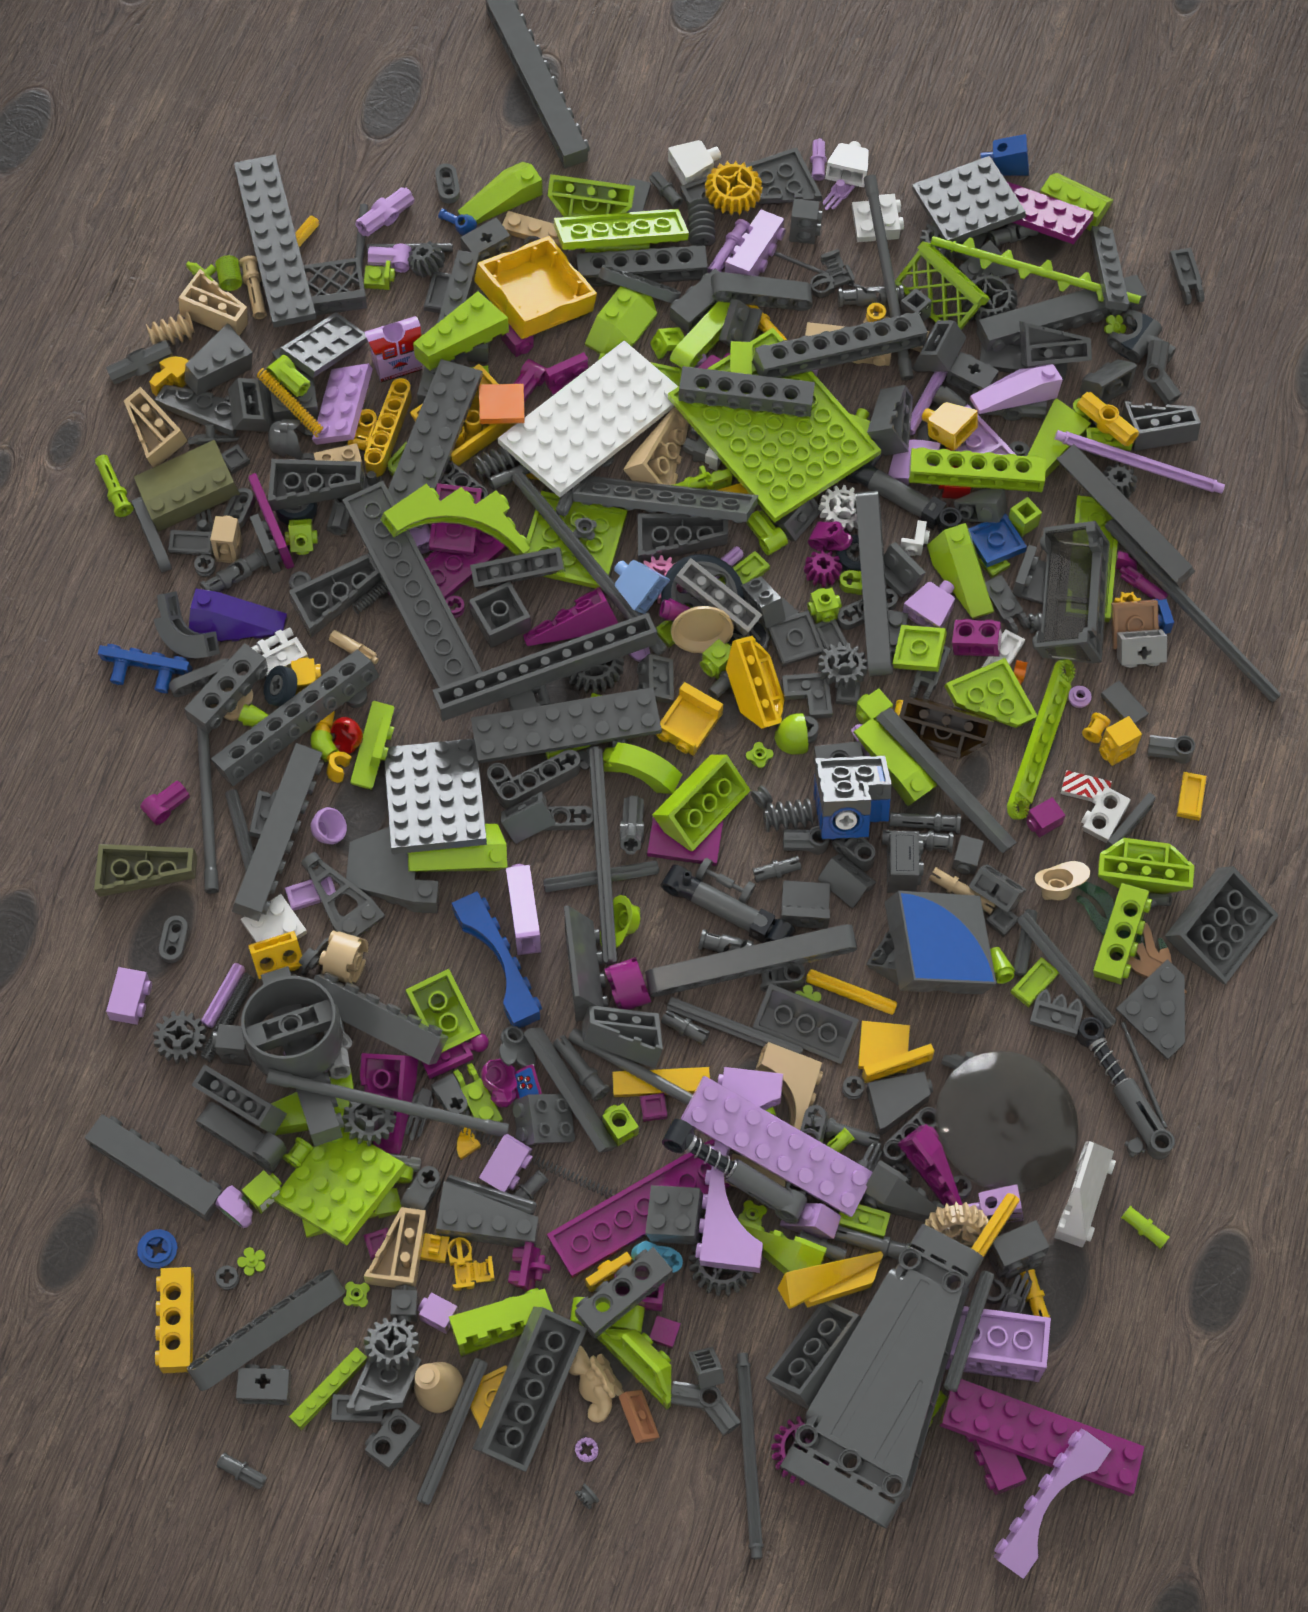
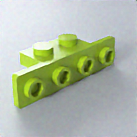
M377 701L372 702L363 734V741L359 748L350 781L352 785L370 790L373 789L380 760H386L389 747H385L386 739L391 740L394 727L390 726L394 706Z

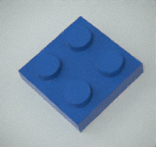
M1006 513L999 523L983 522L968 528L975 550L986 568L1026 552V544Z

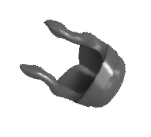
M288 418L276 421L270 426L268 443L273 453L284 457L287 454L298 460H315L314 453L303 454L301 452L297 435L294 432L296 429L304 435L313 436V433L305 428L303 422H300L298 419Z

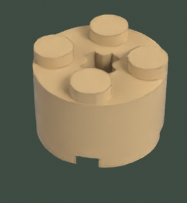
M332 931L329 936L327 951H323L319 959V964L323 965L322 974L325 975V972H329L338 976V981L345 984L356 983L366 963V960L362 958L363 951L368 953V941L340 931Z

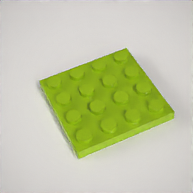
M541 491V495L556 512V507L561 497L554 493ZM573 501L568 514L564 517L562 515L559 516L572 532L576 530L575 521L577 519L589 518L597 523V527L594 529L595 538L593 540L579 538V541L610 576L627 518V510L616 507L607 508L600 504L583 505L581 502ZM535 509L527 535L529 547L531 548L528 553L560 547L566 571L542 577L595 589L599 588L600 586L537 509Z
M344 1127L340 1128L343 1135L342 1138L313 1146L314 1149L304 1159L302 1166L294 1170L281 1187V1191L274 1198V1201L347 1246L408 1167L404 1162L373 1144L368 1146L367 1141L363 1140L359 1145L357 1137L350 1140V1132H344Z

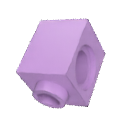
M432 1292L428 1299L423 1298L418 1307L420 1321L445 1334L450 1329L449 1316L459 1313L458 1306Z

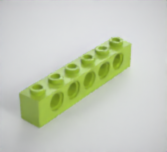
M912 448L909 464V483L1042 492L1045 483L1046 458L1035 455L1017 456L1015 454L1001 455L992 452L973 453L967 450L960 452L948 449Z

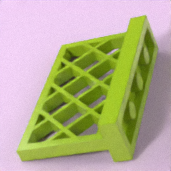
M922 241L917 247L919 251L897 277L895 284L898 287L903 285L906 295L915 288H928V298L932 300L930 317L937 322L942 321L940 318H943V321H948V317L957 316L958 326L962 330L980 306L985 305L990 298L931 243ZM921 257L927 261V270H917V262ZM933 272L941 274L942 284L932 285ZM927 273L928 285L918 286V274ZM907 275H913L914 287H906L902 283ZM947 286H954L956 288L957 298L947 299ZM942 287V299L933 300L932 288ZM961 300H969L974 305L968 312H962ZM957 301V313L948 314L947 302ZM943 302V315H936L933 312V303Z

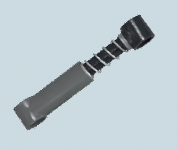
M1095 1017L1085 1018L1077 1032L1078 1042L1094 1052V1057H1097L1100 1061L1099 1065L1106 1070L1105 1075L1109 1076L1112 1080L1111 1084L1115 1085L1113 1092L1146 1143L1148 1154L1154 1159H1165L1169 1156L1175 1144L1174 1136L1164 1128L1135 1080L1127 1078L1123 1072L1125 1069L1122 1070L1119 1066V1060L1114 1058L1113 1051H1110L1106 1045L1107 1041L1103 1033L1104 1026L1102 1022ZM1085 1029L1093 1030L1096 1035L1090 1036L1086 1034ZM1155 1141L1164 1142L1166 1148H1159Z
M672 1119L662 1140V1145L666 1149L680 1154L684 1153V1151L695 1155L694 1158L698 1157L704 1161V1164L708 1163L713 1166V1170L718 1169L723 1172L727 1182L773 1209L781 1220L792 1224L799 1221L807 1202L805 1195L793 1189H786L739 1159L731 1161L730 1157L723 1156L720 1150H714L710 1144L702 1143L701 1138H697L694 1135V1128L691 1124L681 1119Z

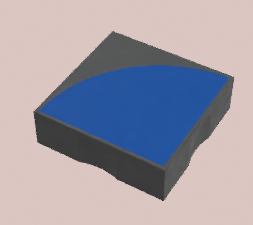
M897 891L885 901L889 931L894 944V961L900 991L931 992L941 990L958 994L982 995L996 985L980 896Z

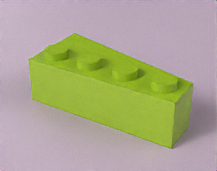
M477 291L413 343L415 358L430 371L438 367L441 359L451 361L455 359L456 355L462 352L467 353L473 350V347L483 342L486 344L499 334L509 333L508 317Z

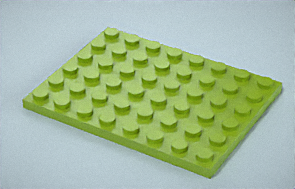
M774 328L751 341L753 342L752 361L755 348L762 345L776 344L784 340ZM730 355L707 369L730 372ZM752 362V375H758ZM812 371L782 377L784 379L815 382L811 417H798L785 413L775 414L768 411H752L743 408L732 409L727 406H709L702 403H686L679 401V387L669 392L668 399L749 494L758 495V504L774 523L881 454V449Z

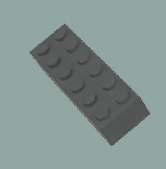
M533 1307L472 1448L473 1450L517 1470L527 1471L587 1328L546 1308Z

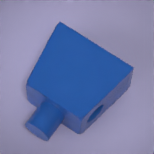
M1026 134L994 140L993 152L981 153V159L987 156L992 158L1003 176H1029Z

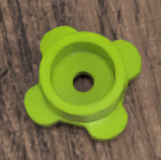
M756 742L754 748L746 753V759L758 768H763L767 764L768 759L773 758L774 753L771 749H766L763 743Z
M751 1200L745 1201L743 1204L744 1210L739 1215V1219L761 1226L762 1217L767 1213L766 1207L764 1205H755Z
M348 1282L345 1285L347 1292L346 1297L343 1299L346 1306H360L361 1308L367 1306V1293L370 1291L369 1285L367 1283L360 1285Z

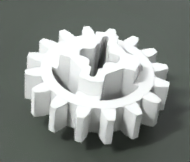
M843 485L841 490L837 486H834L832 491L827 489L825 495H822L818 510L821 511L820 518H826L825 522L838 521L842 524L843 530L847 528L849 532H852L853 527L858 529L854 488L852 487L848 491L846 485Z

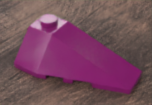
M927 1124L919 1126L901 1140L898 1146L942 1205L945 1206L947 1203L949 1206L955 1205V1202L963 1205L942 1144L938 1140V1133Z

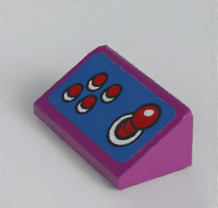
M533 1064L515 1072L517 1086L514 1090L517 1099L530 1094H542Z

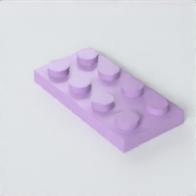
M369 363L331 369L317 419L319 421L318 424L323 426V430L317 434L319 437H315V435L312 437L316 445L354 440L373 370Z

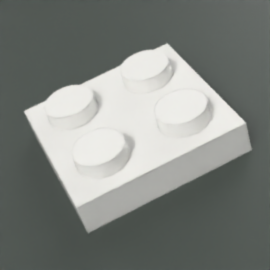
M281 894L270 900L271 903L267 914H261L259 922L247 917L241 918L243 925L255 942L291 931L295 932L297 940L307 934V930Z

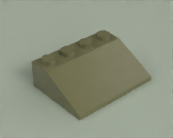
M215 440L134 476L145 506L158 531L227 501L235 495H240Z

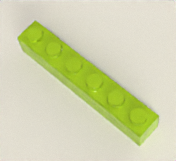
M356 1347L289 1416L290 1420L302 1431L333 1398V1394H337L366 1364L368 1358Z

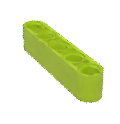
M718 301L675 347L670 356V361L681 368L683 366L694 368L703 358L702 355L707 354L719 341L730 302Z

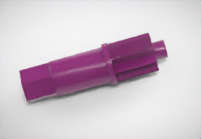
M1122 566L1119 570L1122 574L1120 578L1149 598L1167 599L1169 594L1150 582L1144 575L1132 567L1128 566L1125 568Z

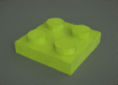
M901 625L892 663L893 667L897 669L938 672L947 636L946 628Z

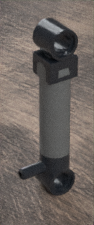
M882 453L845 477V480L850 483H859L871 491L878 490L879 495L919 517L920 521H926V527L934 530L937 526L938 532L941 533L946 529L961 524L962 516L956 508H946V502L935 496L930 499L876 468L875 465L881 459Z
M672 865L660 884L661 888L674 897L681 896L749 932L750 937L761 943L792 937L796 932L794 926L782 919L775 920L776 916L762 908L758 911L693 877L692 873L682 866Z

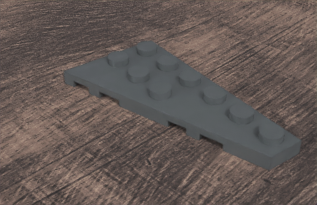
M797 147L745 164L746 168L752 166L753 171L758 172V177L762 181L761 197L756 204L790 203L794 199L822 201V195ZM707 177L680 186V192L687 206L695 199H709L705 195Z

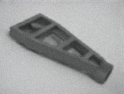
M312 852L302 860L301 864L308 871L329 921L336 932L340 931L360 937L385 918L384 913L370 896L323 862L316 852ZM317 865H319L318 869L312 870ZM327 877H332L340 885V888L331 895H327L321 885V882ZM343 894L349 895L358 903V907L345 916H341L335 907V900Z

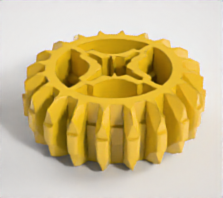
M727 161L725 166L719 163L717 168H712L711 174H708L705 183L706 198H709L710 205L714 204L715 210L721 208L722 214L729 211L730 215L734 212L740 215L742 210L748 213L750 207L755 208L756 202H759L762 193V181L758 177V172L753 171L752 166L746 168L745 162L738 165L737 161L734 164H730Z

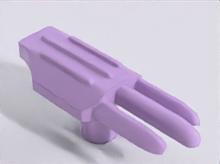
M842 179L837 180L831 188V192L823 201V205H825L834 196L826 205L825 210H828L830 207L835 209L850 194L855 185L846 184Z

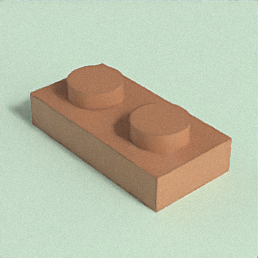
M628 1391L619 1395L636 1444L654 1441L660 1436L643 1391Z

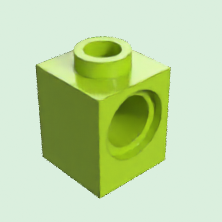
M624 1103L619 1106L613 1105L605 1110V1114L602 1115L603 1124L617 1146L622 1145L639 1134V1126ZM616 1119H622L626 1124L622 1127H617L613 1122Z

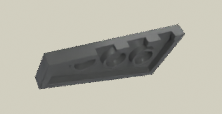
M164 385L154 399V402L160 408L203 425L214 424L215 430L230 436H234L237 432L233 428L229 396L220 398L208 392L197 396L193 393L192 389Z

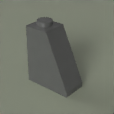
M925 1071L868 1083L866 1092L877 1135L885 1134L929 1101L930 1095L933 1093L931 1079L926 1078Z

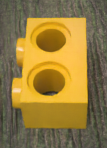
M1130 716L1105 730L1099 751L1102 758L1106 761L1108 760L1111 766L1135 754L1142 733Z
M294 931L248 945L259 979H261L262 974L288 966L290 971H295L302 966L299 963L302 953ZM288 950L294 951L291 956H283ZM263 958H271L270 962L266 964L260 963Z

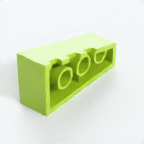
M534 1288L525 1292L524 1295L509 1297L497 1303L449 1316L450 1327L460 1356L468 1355L522 1335L534 1306L543 1307L553 1312L545 1288L541 1290Z

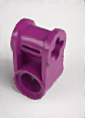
M820 521L816 523L808 539V545L817 551L821 549L824 551H843L851 545L853 539L849 533L844 532L840 522Z

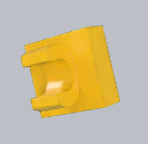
M425 1233L421 1260L446 1263L450 1237Z

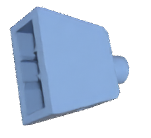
M632 560L629 565L624 561H620L614 568V571L620 575L615 582V587L632 609L643 614L649 610L663 588L670 581L669 578L636 560Z

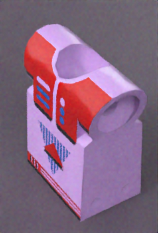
M416 316L365 331L370 345L371 358L381 383L422 370V363L414 355L413 343L421 337V326Z

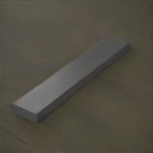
M529 1028L524 1032V1036L598 1152H608L617 1147L615 1141L543 1029Z

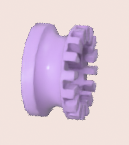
M585 1437L577 1442L575 1452L581 1461L591 1462L598 1455V1446L594 1440ZM585 1443L587 1446L592 1445L594 1447L591 1450L592 1455L589 1457L586 1454H580L583 1450L582 1445Z

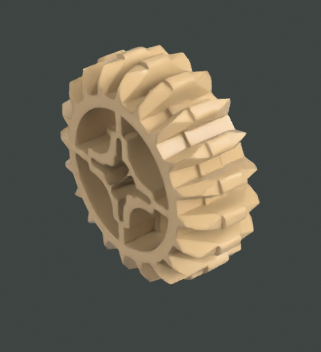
M955 1202V1205L952 1206L946 1203L943 1209L937 1207L936 1213L930 1212V1216L928 1219H925L924 1225L972 1248L989 1222V1219L985 1216L983 1210L977 1209L976 1205L969 1207L967 1202L963 1205Z

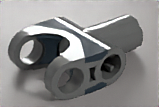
M1127 310L1123 315V321L1133 331L1132 334L1112 332L1107 337L1108 345L1115 352L1134 363L1140 362L1144 355L1148 354L1150 340L1163 341L1158 338L1162 331L1161 324L1148 315L1135 310ZM1171 344L1169 346L1167 364L1176 351V347Z

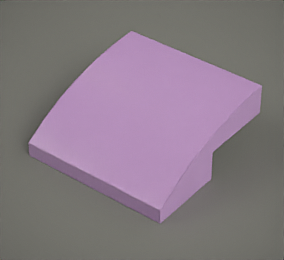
M909 440V452L893 455L888 475L909 485L911 449L924 447L940 450L941 443Z

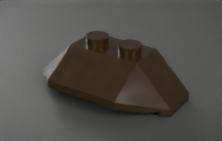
M906 696L904 697L899 715L931 751L959 759L987 745L994 721L970 711L930 700Z

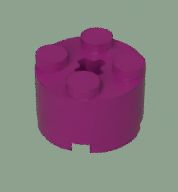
M636 957L604 969L618 1009L631 1010L651 1003Z

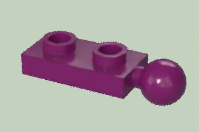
M481 1033L471 1038L468 1043L465 1041L442 1052L437 1063L431 1065L422 1061L421 1063L429 1079H432L473 1060L471 1051H485L489 1045V1040L485 1034Z

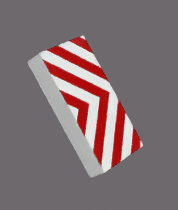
M1066 770L1060 794L1093 802L1098 790L1103 792L1105 786L1110 788L1112 781Z

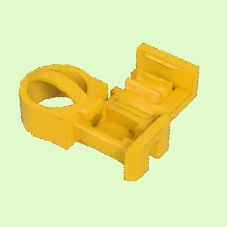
M458 1237L450 1241L447 1253L450 1266H454L456 1284L452 1285L455 1291H460L464 1287L473 1289L475 1287V1282H471L473 1280L476 1283L495 1281L492 1256H488V1259H485L486 1262L477 1263V1260L472 1262V1246L467 1239ZM461 1243L465 1244L469 1249V1253L465 1258H463ZM455 1244L457 1245L458 1259L451 1255V1249Z

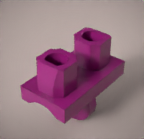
M525 1242L524 1247L513 1248V1261L522 1264L521 1270H511L508 1278V1283L522 1288L525 1292L534 1289L536 1281H542V1275L550 1273L551 1266L544 1264L545 1256L540 1255L541 1249L534 1247L532 1242Z

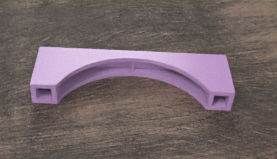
M724 1067V1074H719L718 1084L764 1110L781 1103L783 1074ZM715 1141L714 1146H711L714 1150H720L723 1156L729 1155L730 1149ZM712 1166L711 1170L706 1171L705 1185H709L708 1194H703L702 1209H706L705 1219L700 1218L699 1233L703 1234L702 1243H697L696 1258H700V1266L760 1273L763 1243L754 1238L734 1215L726 1195L723 1172L718 1169L713 1170L714 1167Z

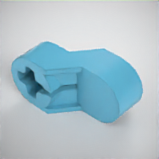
M648 1241L637 1244L631 1252L632 1259L635 1262V1257L644 1249L649 1251L654 1247L673 1269V1273L678 1271L683 1264L682 1256L676 1250L666 1246L655 1245Z

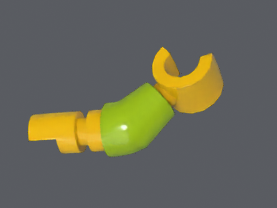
M333 711L315 725L316 728L311 734V747L322 752L321 758L328 762L326 769L328 778L336 783H340L343 781L344 772L337 765L349 766L352 757L345 752H339L333 742V736L330 733L335 711Z

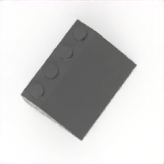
M1234 866L1221 867L1216 869L1166 933L1165 937L1182 955L1222 984H1226L1278 917V914Z
M564 906L565 937L575 1020L583 1021L589 1005L608 1007L607 995L602 996L601 989L606 987L604 973L599 972V965H603L602 952L597 951L596 943H600L599 929H594L591 919L570 906Z

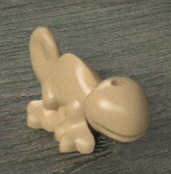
M580 1345L569 1373L576 1376L580 1375L579 1391L585 1400L592 1402L588 1408V1418L592 1422L599 1423L604 1421L611 1412L612 1398L615 1397V1394L619 1396L624 1391L622 1384L613 1374L610 1362L603 1354H599L597 1357L593 1355L589 1359L586 1351Z

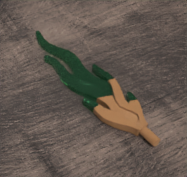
M1086 881L1076 887L1098 902L1106 918L1099 914L1089 899L1078 895L1076 900L1084 905L1097 930L1105 936L1115 904L1107 891ZM1127 909L1125 911V913L1129 917H1133L1137 914L1132 909ZM1145 921L1142 935L1137 934L1135 941L1138 943L1136 955L1139 960L1130 956L1128 964L1131 965L1133 972L1147 979L1167 959L1171 963L1172 961L1169 949L1162 938H1158L1159 952L1157 951L1151 930ZM1122 930L1117 935L1125 939L1130 936V933ZM1115 952L1118 956L1123 958V955L1121 953Z

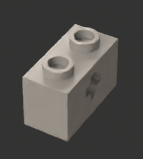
M1162 629L1117 632L1118 661L1121 665L1129 668L1137 667V664L1157 666L1162 662H1167V635Z

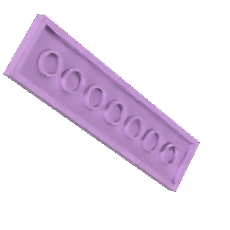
M706 1076L702 1077L681 1117V1120L691 1124L694 1129L849 1217L853 1216L867 1189L866 1184L873 1173Z

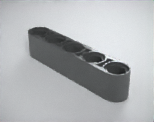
M718 272L711 276L712 297L716 301L731 302V299H736L746 305L805 311L813 306L811 285L807 282Z

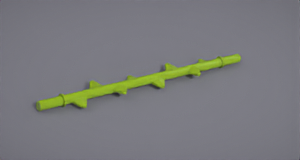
M932 237L931 245L951 250V252L955 251L979 258L982 269H986L993 262L1017 269L1020 279H1025L1029 274H1035L1057 281L1059 291L1061 292L1065 291L1070 285L1096 292L1098 301H1104L1101 284L1092 282L1088 272L1077 278L1053 271L1050 260H1047L1039 267L1014 260L1011 250L1005 251L1000 256L976 249L974 240L970 237L963 244ZM1127 292L1129 302L1139 304L1141 296Z

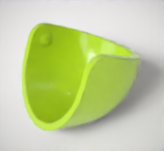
M803 713L787 716L776 729L775 742L783 752L792 755L808 752V733Z

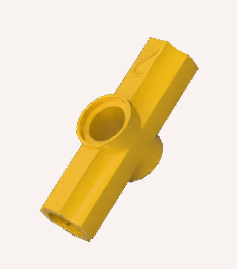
M1086 392L1078 401L1077 407L1097 423V428L1100 432L1109 433L1124 446H1130L1138 437L1139 431L1119 415V410L1115 406L1106 405L1091 392Z

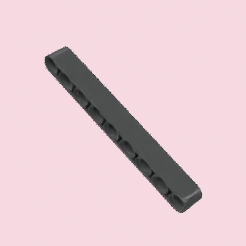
M879 491L856 493L868 671L870 677L893 674Z
M846 924L649 969L645 972L649 995L651 997H658L851 953L857 950L853 926Z

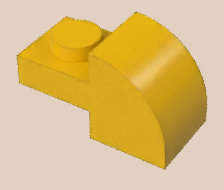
M168 357L160 361L161 372L154 374L149 381L152 393L157 396L164 385H175L183 388L187 384L185 382V364L189 360L183 357Z

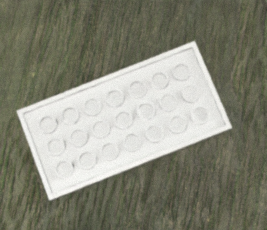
M623 341L524 418L525 423H517L498 438V444L557 496L562 497L675 407L668 399V393L678 386L627 342Z

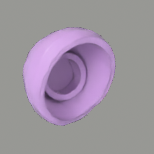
M323 808L312 819L311 833L319 842L333 845L340 842L346 835V821L343 815L334 808Z

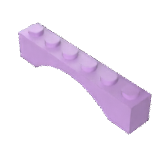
M1082 1428L1079 1432L1075 1431L1068 1440L1069 1447L1065 1453L1061 1452L1056 1457L1053 1463L1054 1469L1050 1475L1046 1474L1041 1479L1038 1485L1040 1487L1035 1497L1033 1495L1029 1497L1024 1505L1026 1510L1020 1518L1016 1517L1009 1528L1010 1534L1006 1539H1001L994 1550L996 1552L994 1558L1023 1579L1038 1559L1039 1528L1050 1502L1071 1481L1085 1474L1097 1471L1111 1451V1448Z

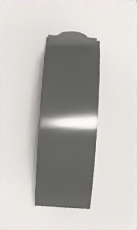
M177 591L157 595V606L161 617L154 618V623L160 637L171 650L188 658H203L220 654L216 631L197 633L189 629L184 623Z

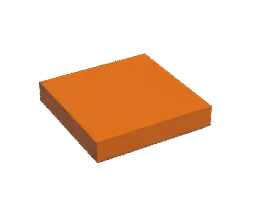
M523 384L479 385L480 424L525 423Z

